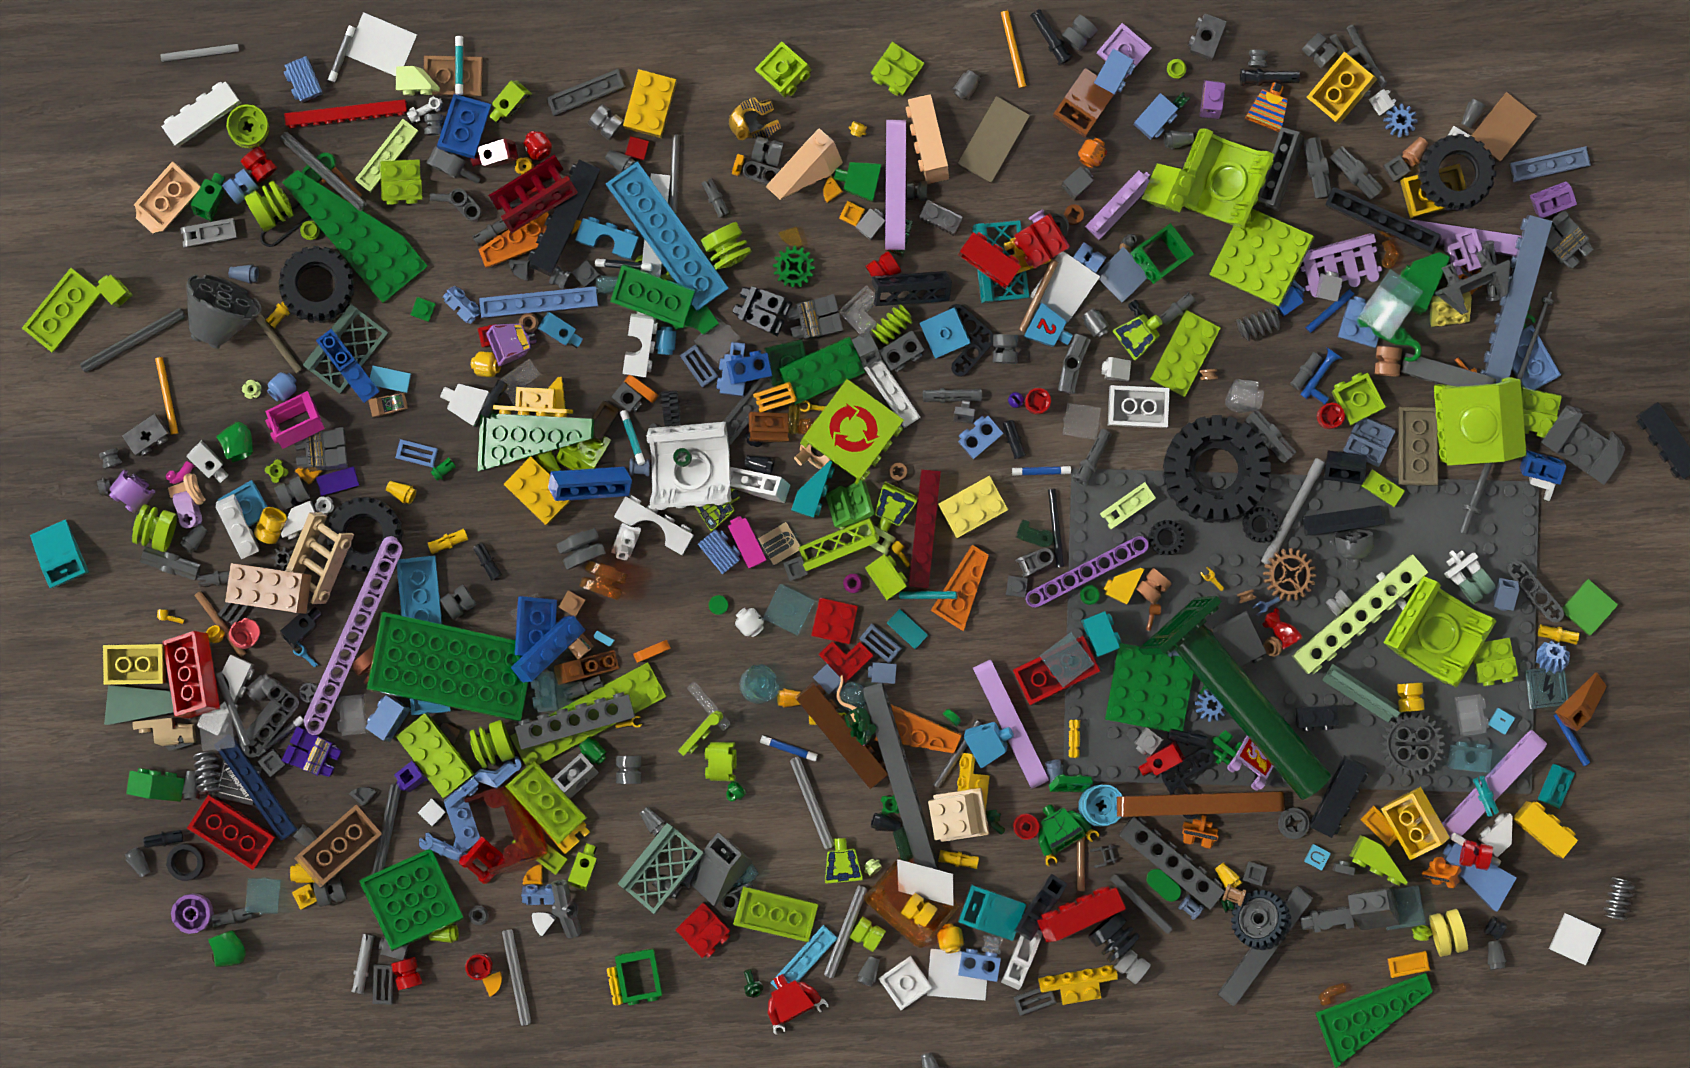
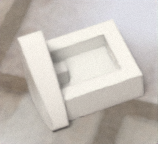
M1529 477L1531 485L1546 489L1544 500L1550 501L1556 484Z
M533 913L534 927L539 935L543 936L556 917L548 913Z

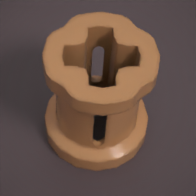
M1228 884L1222 900L1237 903L1241 907L1246 890L1241 891Z

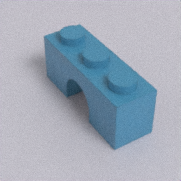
M588 216V219H582L575 240L578 243L595 248L597 241L601 237L609 236L615 243L612 251L613 255L632 261L639 237L635 236L636 232L625 229L623 232L617 230L618 226L606 223L605 226L599 224L598 219Z

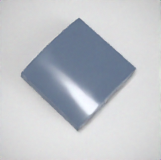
M1124 247L1096 273L1100 276L1098 280L1121 302L1126 300L1147 279L1145 272Z
M1367 417L1355 423L1343 451L1367 455L1366 462L1379 467L1396 430Z

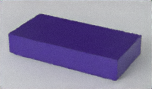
M355 467L316 477L321 496L360 486Z

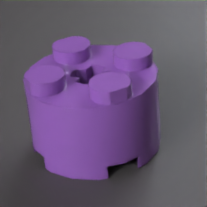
M123 470L110 487L111 493L109 496L117 502L121 500L126 504L125 507L129 511L136 513V511H140L144 504L147 505L155 494V490H149V484L134 473L132 476H129L127 474L128 471Z
M197 893L187 894L179 898L174 903L171 911L173 923L181 932L188 934L197 933L207 928L212 922V915H214L211 901L204 895ZM192 909L196 911V916L193 918L188 913Z

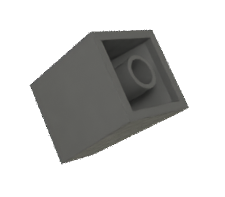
M1242 611L1209 629L1242 670L1247 668L1245 664L1252 661L1254 664L1264 659L1263 654L1266 651L1246 611Z
M1394 886L1355 891L1348 895L1351 916L1361 930L1400 925Z

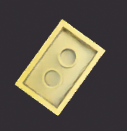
M990 476L938 504L956 539L1008 511Z
M163 644L103 645L104 685L166 683V660Z

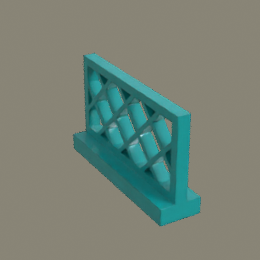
M1020 220L987 224L980 223L973 225L972 229L975 234L980 232L987 237V242H991L993 246L994 243L997 244L996 241L1001 235L1010 241L1012 238L1004 231L1008 226L1016 225V233L1021 231ZM994 227L1000 232L994 241L987 235V228ZM1003 249V253L1006 256H1010V254L1005 249ZM977 269L981 303L1029 298L1026 271L1013 278L1014 282L1009 288L1005 289L1006 292L1003 296L995 297L994 288L998 283L995 282L993 285V280ZM1016 282L1023 286L1024 294L1017 295L1011 290Z

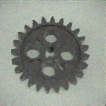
M1414 712L1410 713L1409 718L1406 713H1403V719L1395 717L1396 723L1389 721L1392 727L1384 728L1388 734L1381 735V737L1386 739V742H1382L1380 745L1386 746V749L1382 750L1381 753L1388 754L1384 760H1392L1389 765L1390 767L1397 765V772L1403 768L1404 775L1410 770L1411 776L1415 775L1416 770L1419 775H1422L1423 768L1429 772V765L1436 767L1434 760H1441L1438 753H1444L1439 747L1445 745V743L1439 741L1444 735L1437 734L1441 728H1434L1436 721L1429 723V716L1422 719V713H1419L1417 718H1415ZM1404 728L1407 731V737L1401 740L1398 737V732ZM1422 728L1427 731V736L1423 740L1418 737V731ZM1413 738L1415 742H1429L1430 745L1414 746L1412 749L1411 746H1396L1395 743L1411 742ZM1401 748L1407 750L1408 754L1405 759H1400L1398 756V751ZM1421 748L1427 751V756L1424 759L1418 757V751Z

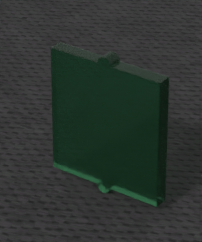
M902 826L893 832V836L901 860L908 862L913 858L905 828Z

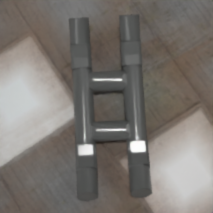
M1349 25L1346 28L1353 44L1356 46L1350 51H1345L1336 34L1330 37L1332 44L1338 49L1337 55L1339 57L1344 52L1352 58L1361 54L1366 63L1362 66L1367 71L1370 70L1371 74L1377 78L1376 81L1381 87L1387 85V81L1372 60L1354 25ZM1368 90L1364 97H1368L1371 92Z

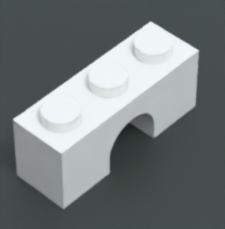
M631 313L628 336L640 339L642 348L638 352H626L623 374L646 377L647 372H651L652 361L649 360V353L654 352L655 342L651 341L652 334H656L658 324L654 322V317Z
M233 494L217 501L216 509L240 558L243 559L259 552V544L252 529H249L244 519L243 511L235 495Z

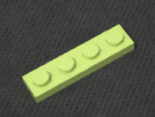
M402 119L359 173L355 181L369 192H372L381 180L380 161L397 160L419 131Z

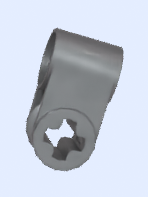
M1043 548L1024 555L1015 561L1019 563L1023 571L1022 576L1026 577L1051 564L1054 555L1050 549ZM1043 551H1047L1051 555L1050 560L1046 563L1039 559V555ZM1025 561H1027L1030 569L1027 568Z

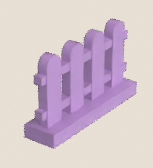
M1138 171L1085 228L1100 240L1144 194L1150 175L1147 172L1143 174Z
M1369 233L1308 250L1303 260L1304 266L1300 267L1301 272L1305 271L1308 281V285L1305 286L1306 291L1310 290L1311 295L1316 297L1320 279L1317 268L1324 266L1325 273L1327 271L1338 273L1336 262L1343 261L1346 275L1340 276V278L1343 279L1342 281L1348 280L1350 286L1357 287L1360 284V276L1364 275L1371 282L1377 281L1379 279L1378 272L1382 271L1381 266L1376 265L1373 253L1377 251L1376 246L1372 247L1371 243L1376 242L1374 234ZM1352 248H1360V251L1353 252ZM1334 253H1341V256L1334 257ZM1362 256L1365 270L1358 271L1355 257ZM1322 257V261L1315 262L1316 258Z

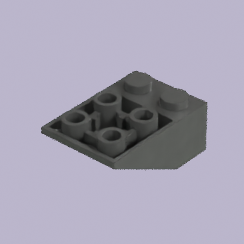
M717 833L705 847L703 852L705 854L700 859L690 883L715 907L753 862L720 833Z

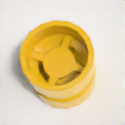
M274 507L264 508L254 530L255 537L267 544L276 543L287 520L286 514Z
M1423 683L1397 684L1398 696L1401 697L1398 701L1399 712L1424 710V699L1421 698Z
M915 892L902 909L901 914L908 919L913 918L914 923L924 929L937 911V907L930 902L924 903V898Z

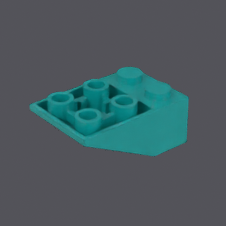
M832 461L825 464L797 491L791 509L792 512L813 519L815 515L819 516L822 504L819 503L821 496H826L829 487L825 485L827 478H832L835 469L832 466Z
M66 519L30 535L49 588H57L90 573Z
M971 884L958 922L1013 941L1016 934L1014 930L1022 918L1026 904Z

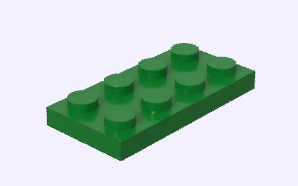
M623 264L610 302L684 328L696 290Z
M849 336L779 368L784 383H791L797 399L793 402L794 405L831 389L847 379L850 380L865 373Z

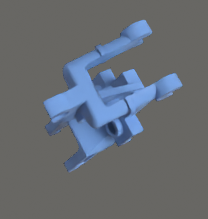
M515 756V763L508 760L496 771L479 769L444 800L456 836L453 846L445 841L442 842L433 838L428 832L425 834L426 840L419 838V846L424 850L430 849L441 856L444 855L455 861H459L463 855H466V851L480 839L469 803L464 796L467 794L471 796L476 792L479 782L495 788L500 786L521 768L520 758Z

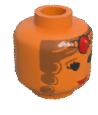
M1098 138L1086 140L1078 152L1079 161L1089 168L1100 166L1107 155V150L1104 147L1105 143Z

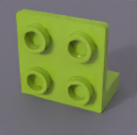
M604 436L600 443L590 439L562 447L559 450L556 461L571 470L595 469L611 439Z

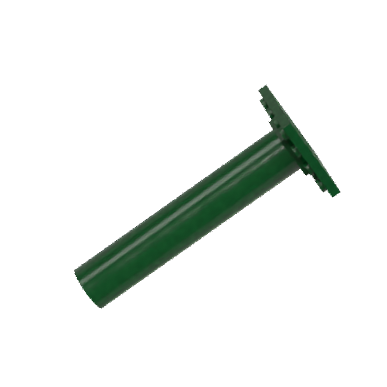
M1218 596L1194 598L1138 650L1143 655L1169 654L1175 650L1300 799L1305 800L1311 797L1329 781L1331 774L1204 625L1207 622L1205 617L1208 614H1214L1219 609L1218 605L1222 601Z

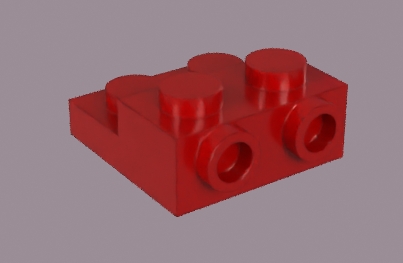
M1050 213L1014 235L1016 247L1024 251L1026 255L1024 256L1025 262L1028 266H1033L1034 269L1070 247Z
M704 902L675 929L701 958L704 956L709 958L716 951L714 946L718 942L723 944L730 937L728 934L730 929Z

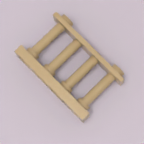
M309 512L286 568V571L304 574L306 567L321 576L317 586L312 582L310 584V591L314 593L311 600L312 604H326L354 536L352 533L337 534L325 526L324 523L327 515L322 512ZM321 532L335 542L332 551H329L317 542ZM313 550H316L328 559L324 569L310 559Z

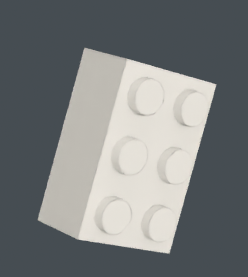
M1111 385L1109 387L1108 426L1167 428L1170 388Z

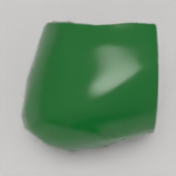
M240 421L228 426L216 436L218 444L223 447L226 459H231L232 463L253 454L250 429Z
M233 930L208 939L213 951L212 960L215 963V967L234 966L244 962L246 955L245 947Z

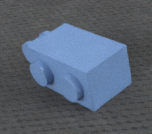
M731 342L730 355L725 354L724 358H720L719 370L723 371L722 378L718 377L717 389H720V394L743 397L745 382L731 385L726 362L731 361V356H736L733 355L734 350L741 351L743 358H745V343ZM738 363L735 366V371L738 374H742L743 366Z

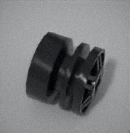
M1120 912L1108 917L1088 936L1096 947L1103 943L1106 945L1101 952L1102 955L1111 951L1106 958L1109 963L1125 955L1140 938L1137 932L1130 937L1128 936L1134 930L1132 926L1125 930L1122 929L1127 920Z

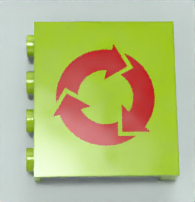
M847 379L804 435L800 444L805 448L809 444L856 477L855 484L857 485L860 480L865 481L870 474L868 469L871 465L875 467L882 457L879 454L882 450L886 452L893 443L890 441L893 436L897 437L903 430L901 425L904 419Z

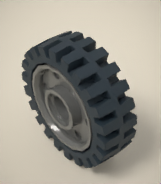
M1256 890L1253 891V894L1247 893V897L1243 899L1241 907L1236 903V910L1232 911L1234 917H1231V922L1233 923L1232 929L1235 931V935L1245 945L1256 950L1272 949L1273 945L1278 946L1280 944L1279 941H1283L1285 939L1284 935L1290 931L1288 930V927H1291L1289 908L1281 898L1269 891L1261 890L1259 892ZM1264 916V921L1258 924L1259 919Z

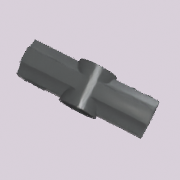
M1257 409L1244 420L1252 427L1255 433L1259 434L1263 440L1262 444L1267 449H1270L1283 464L1296 453L1283 438L1282 433L1272 423L1270 424Z

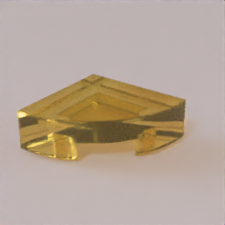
M797 227L778 232L780 238L786 244L796 247L803 246Z

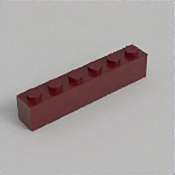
M921 469L909 587H929L941 471Z

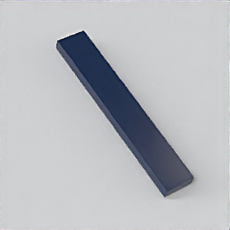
M229 734L214 744L280 841L297 831L298 829L234 737Z

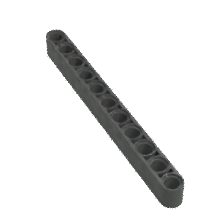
M883 683L863 688L872 723L876 725L875 733L914 862L917 865L940 870L886 688Z

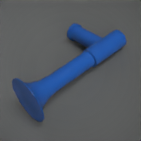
M1327 348L1328 353L1325 361L1300 394L1306 399L1312 395L1324 405L1329 397L1315 388L1330 365L1337 359H1343L1329 348Z

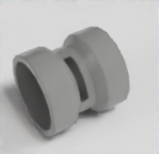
M1342 590L1336 593L1334 599H1329L1325 602L1337 617L1343 613V609L1353 605Z

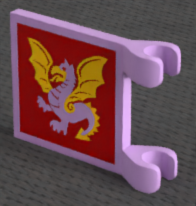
M1246 736L1227 769L1233 773L1238 771L1243 763L1258 775L1251 785L1254 790L1258 791L1264 788L1273 765L1251 739Z

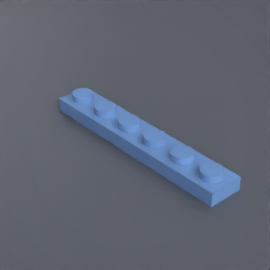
M596 286L479 298L481 318L598 306Z

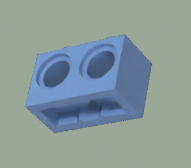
M981 416L974 422L975 427L971 431L967 428L959 435L961 439L958 443L972 459L976 458L1003 435V432L989 416L986 418ZM987 424L992 427L990 435L982 433L981 427ZM969 437L976 438L977 446L974 448L968 447L966 440Z
M966 948V952L962 951L958 976L997 982L1001 960L1000 957H997V953L986 951L985 955L977 954L978 950ZM969 957L976 961L973 968H967L964 965L965 960ZM986 961L994 962V970L986 971L984 963Z

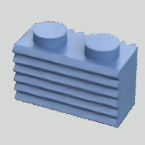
M307 56L285 65L286 71H284L288 82L292 81L294 88L291 91L295 100L299 99L303 103L323 94Z
M715 529L698 545L723 575L741 560L738 557L741 553L734 545L732 547L726 542L728 537L722 530L718 532Z

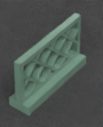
M351 303L331 328L340 340L343 332L352 331L353 343H345L344 345H354L355 356L353 357L357 362V358H362L358 363L360 366L365 363L388 333ZM357 314L364 319L365 327L353 328V319ZM367 322H369L373 326L367 327ZM351 323V329H346ZM376 328L382 332L377 340L369 341L368 329ZM366 330L367 341L355 342L354 331ZM375 342L373 346L370 348L369 343ZM367 343L368 352L366 355L357 356L356 344ZM318 344L303 363V366L340 394L348 382L344 378V383L340 388L332 383V375L341 373H331V360L328 356L327 360H322L326 353ZM321 362H328L329 373L320 374L315 368ZM324 376H330V381Z
M1331 664L1322 678L1323 682L1387 723L1392 717H1398L1400 714L1397 711L1398 705L1334 664Z
M666 823L619 881L618 885L629 892L653 914H656L705 853L684 837L676 828ZM676 835L681 839V848H672L671 841ZM693 849L698 853L693 860L686 861L685 850ZM682 850L683 861L673 862L672 852ZM668 852L669 863L659 864L661 853ZM683 864L682 874L674 876L673 865ZM670 866V876L660 877V867ZM656 867L657 878L647 879L648 869ZM670 879L671 887L669 890L661 891V880ZM657 881L658 892L648 893L647 882ZM637 883H644V893L637 894L632 889ZM658 895L659 902L653 908L649 905L648 896Z

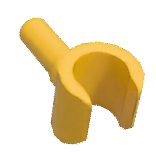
M805 400L802 403H807L808 408L800 410L803 412H809L810 410L823 411L826 406L811 404Z
M895 541L891 546L892 551L901 558L906 567H909L911 564L901 552L904 546L899 541Z
M1206 566L1209 573L1204 575L1200 572L1201 576L1206 581L1214 583L1220 591H1223L1224 587L1216 580L1213 570Z
M159 609L157 611L159 620H168L180 624L184 622V619L168 616V610Z
M636 716L632 718V720L615 723V727H641L642 724H634V719L641 717Z

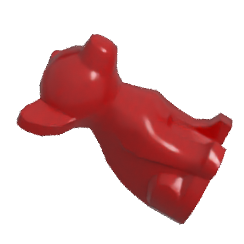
M1275 608L1274 612L1267 614L1265 622L1262 623L1265 628H1273L1275 635L1282 641V649L1291 646L1303 638L1294 626L1280 620L1278 608Z

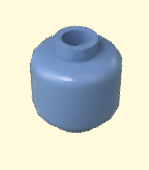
M280 372L268 382L269 389L267 391L274 400L286 401L297 390L295 385L296 379L290 373L286 375Z

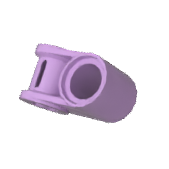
M184 491L174 494L173 503L177 510L180 525L184 528H191L201 524L202 515L199 505L195 503L189 493Z

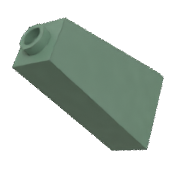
M108 685L105 725L174 713L171 691Z

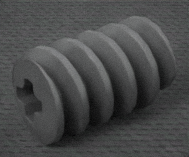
M1274 306L1272 307V312L1269 308L1265 309V315L1262 311H1259L1258 318L1253 313L1250 315V320L1247 316L1243 317V323L1240 319L1236 320L1241 336L1245 337L1248 341H1250L1251 334L1257 338L1258 332L1264 336L1265 329L1272 333L1273 326L1277 330L1280 328L1279 318Z
M203 752L193 756V759L197 761L194 763V767L198 768L195 771V775L199 776L196 778V783L199 784L196 789L200 791L199 794H213L222 791V788L216 787L221 781L215 780V777L220 776V773L214 772L215 769L219 768V765L213 764V762L219 760L217 757H213L215 752Z
M1612 877L1611 879L1616 884L1609 886L1614 892H1608L1612 899L1606 900L1610 907L1604 908L1608 912V915L1605 916L1627 920L1623 913L1630 911L1625 905H1631L1627 898L1633 897L1629 890H1634L1635 887L1630 884V881Z

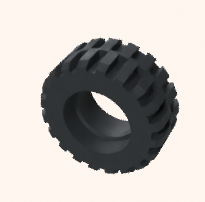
M1452 134L1436 141L1424 153L1418 168L1420 169L1418 180H1421L1422 185L1420 187L1427 194L1426 198L1434 201V205L1437 207L1442 206L1444 210L1462 211L1481 202L1489 194L1490 189L1493 188L1495 183L1496 171L1494 166L1496 164L1495 160L1491 159V151L1484 148L1485 144L1483 142H1477L1475 137H1466L1464 134L1455 136ZM1458 154L1464 156L1474 167V181L1465 190H1451L1440 179V164L1450 155Z
M313 246V248L309 249L304 247L302 251L294 252L290 259L287 258L284 262L279 279L280 295L284 305L297 318L308 320L310 323H314V321L324 323L325 320L335 319L338 314H342L345 311L347 305L349 306L354 293L353 274L347 261L338 252H333L327 247L319 248V246ZM313 267H321L328 270L335 280V288L332 295L321 302L306 300L298 289V280L301 274Z
M370 497L353 498L342 503V506L337 507L334 511L335 513L332 517L330 516L328 521V528L339 534L347 533L348 526L354 519L361 516L372 517L382 527V541L386 537L393 536L397 538L402 546L403 530L401 529V521L398 519L396 512L380 500ZM328 537L326 539L327 545H329L330 551H332L335 542ZM381 544L374 551L368 553L357 552L350 546L342 564L352 570L369 572ZM390 544L387 550H394L396 548V544ZM382 562L380 564V568H382L385 565H388L389 562Z

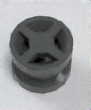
M1249 50L1250 61L1248 66L1267 68L1266 57L1268 56V51Z
M556 266L549 284H556L560 289L564 290L571 272L563 271L559 266Z
M117 448L99 454V457L103 460V469L122 464V460L117 455Z
M314 683L302 685L299 690L300 698L304 702H312L318 686Z

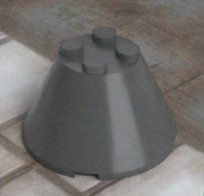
M205 274L203 278H197L198 275H193L186 284L190 337L195 341H203L211 347L219 349L221 345H224L260 315L261 305L256 298L252 300L247 296V290L233 282Z

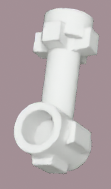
M433 96L429 98V103L415 110L412 107L409 109L410 111L407 112V115L412 123L415 121L417 123L421 121L420 116L432 110L440 111L443 104L442 100Z

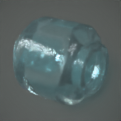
M849 682L842 687L840 698L843 702L857 708L865 706L866 699L861 684ZM842 705V707H843L844 709H846V710H848V711H850V712L852 711L850 708H847V707H845V706Z

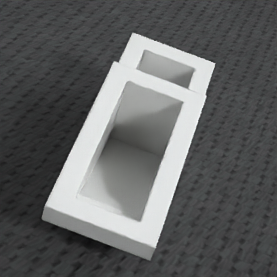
M1038 930L1031 941L1020 935L1001 983L1018 990L1021 988L1043 935L1042 931Z

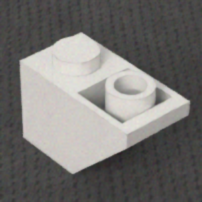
M1108 357L1102 364V374H1105V379L1129 381L1131 361Z
M312 501L291 508L281 532L282 538L288 537V540L300 536L299 532L302 531L309 512H316Z
M1501 813L1494 820L1496 823L1491 828L1488 826L1480 833L1481 837L1478 840L1482 844L1493 846L1492 855L1498 857L1512 844L1513 816L1510 813L1505 815Z

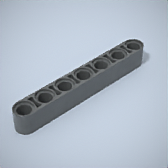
M1298 886L1292 890L1284 901L1291 914V919H1289L1291 927H1288V930H1291L1313 899L1312 896ZM1273 945L1272 949L1266 948V950L1250 948L1217 995L1232 1006H1235L1278 946Z

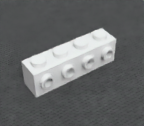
M227 82L217 83L212 87L210 93L207 95L206 93L201 94L196 98L197 102L191 106L190 104L184 106L180 110V114L175 117L172 115L164 121L165 124L161 127L177 148L241 104Z

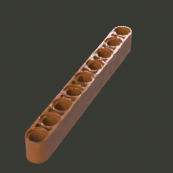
M1284 791L1116 797L1117 817L1285 811Z

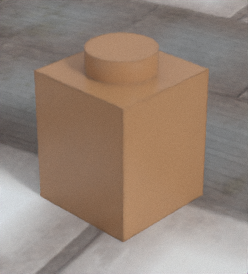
M568 590L559 608L577 617L586 600Z

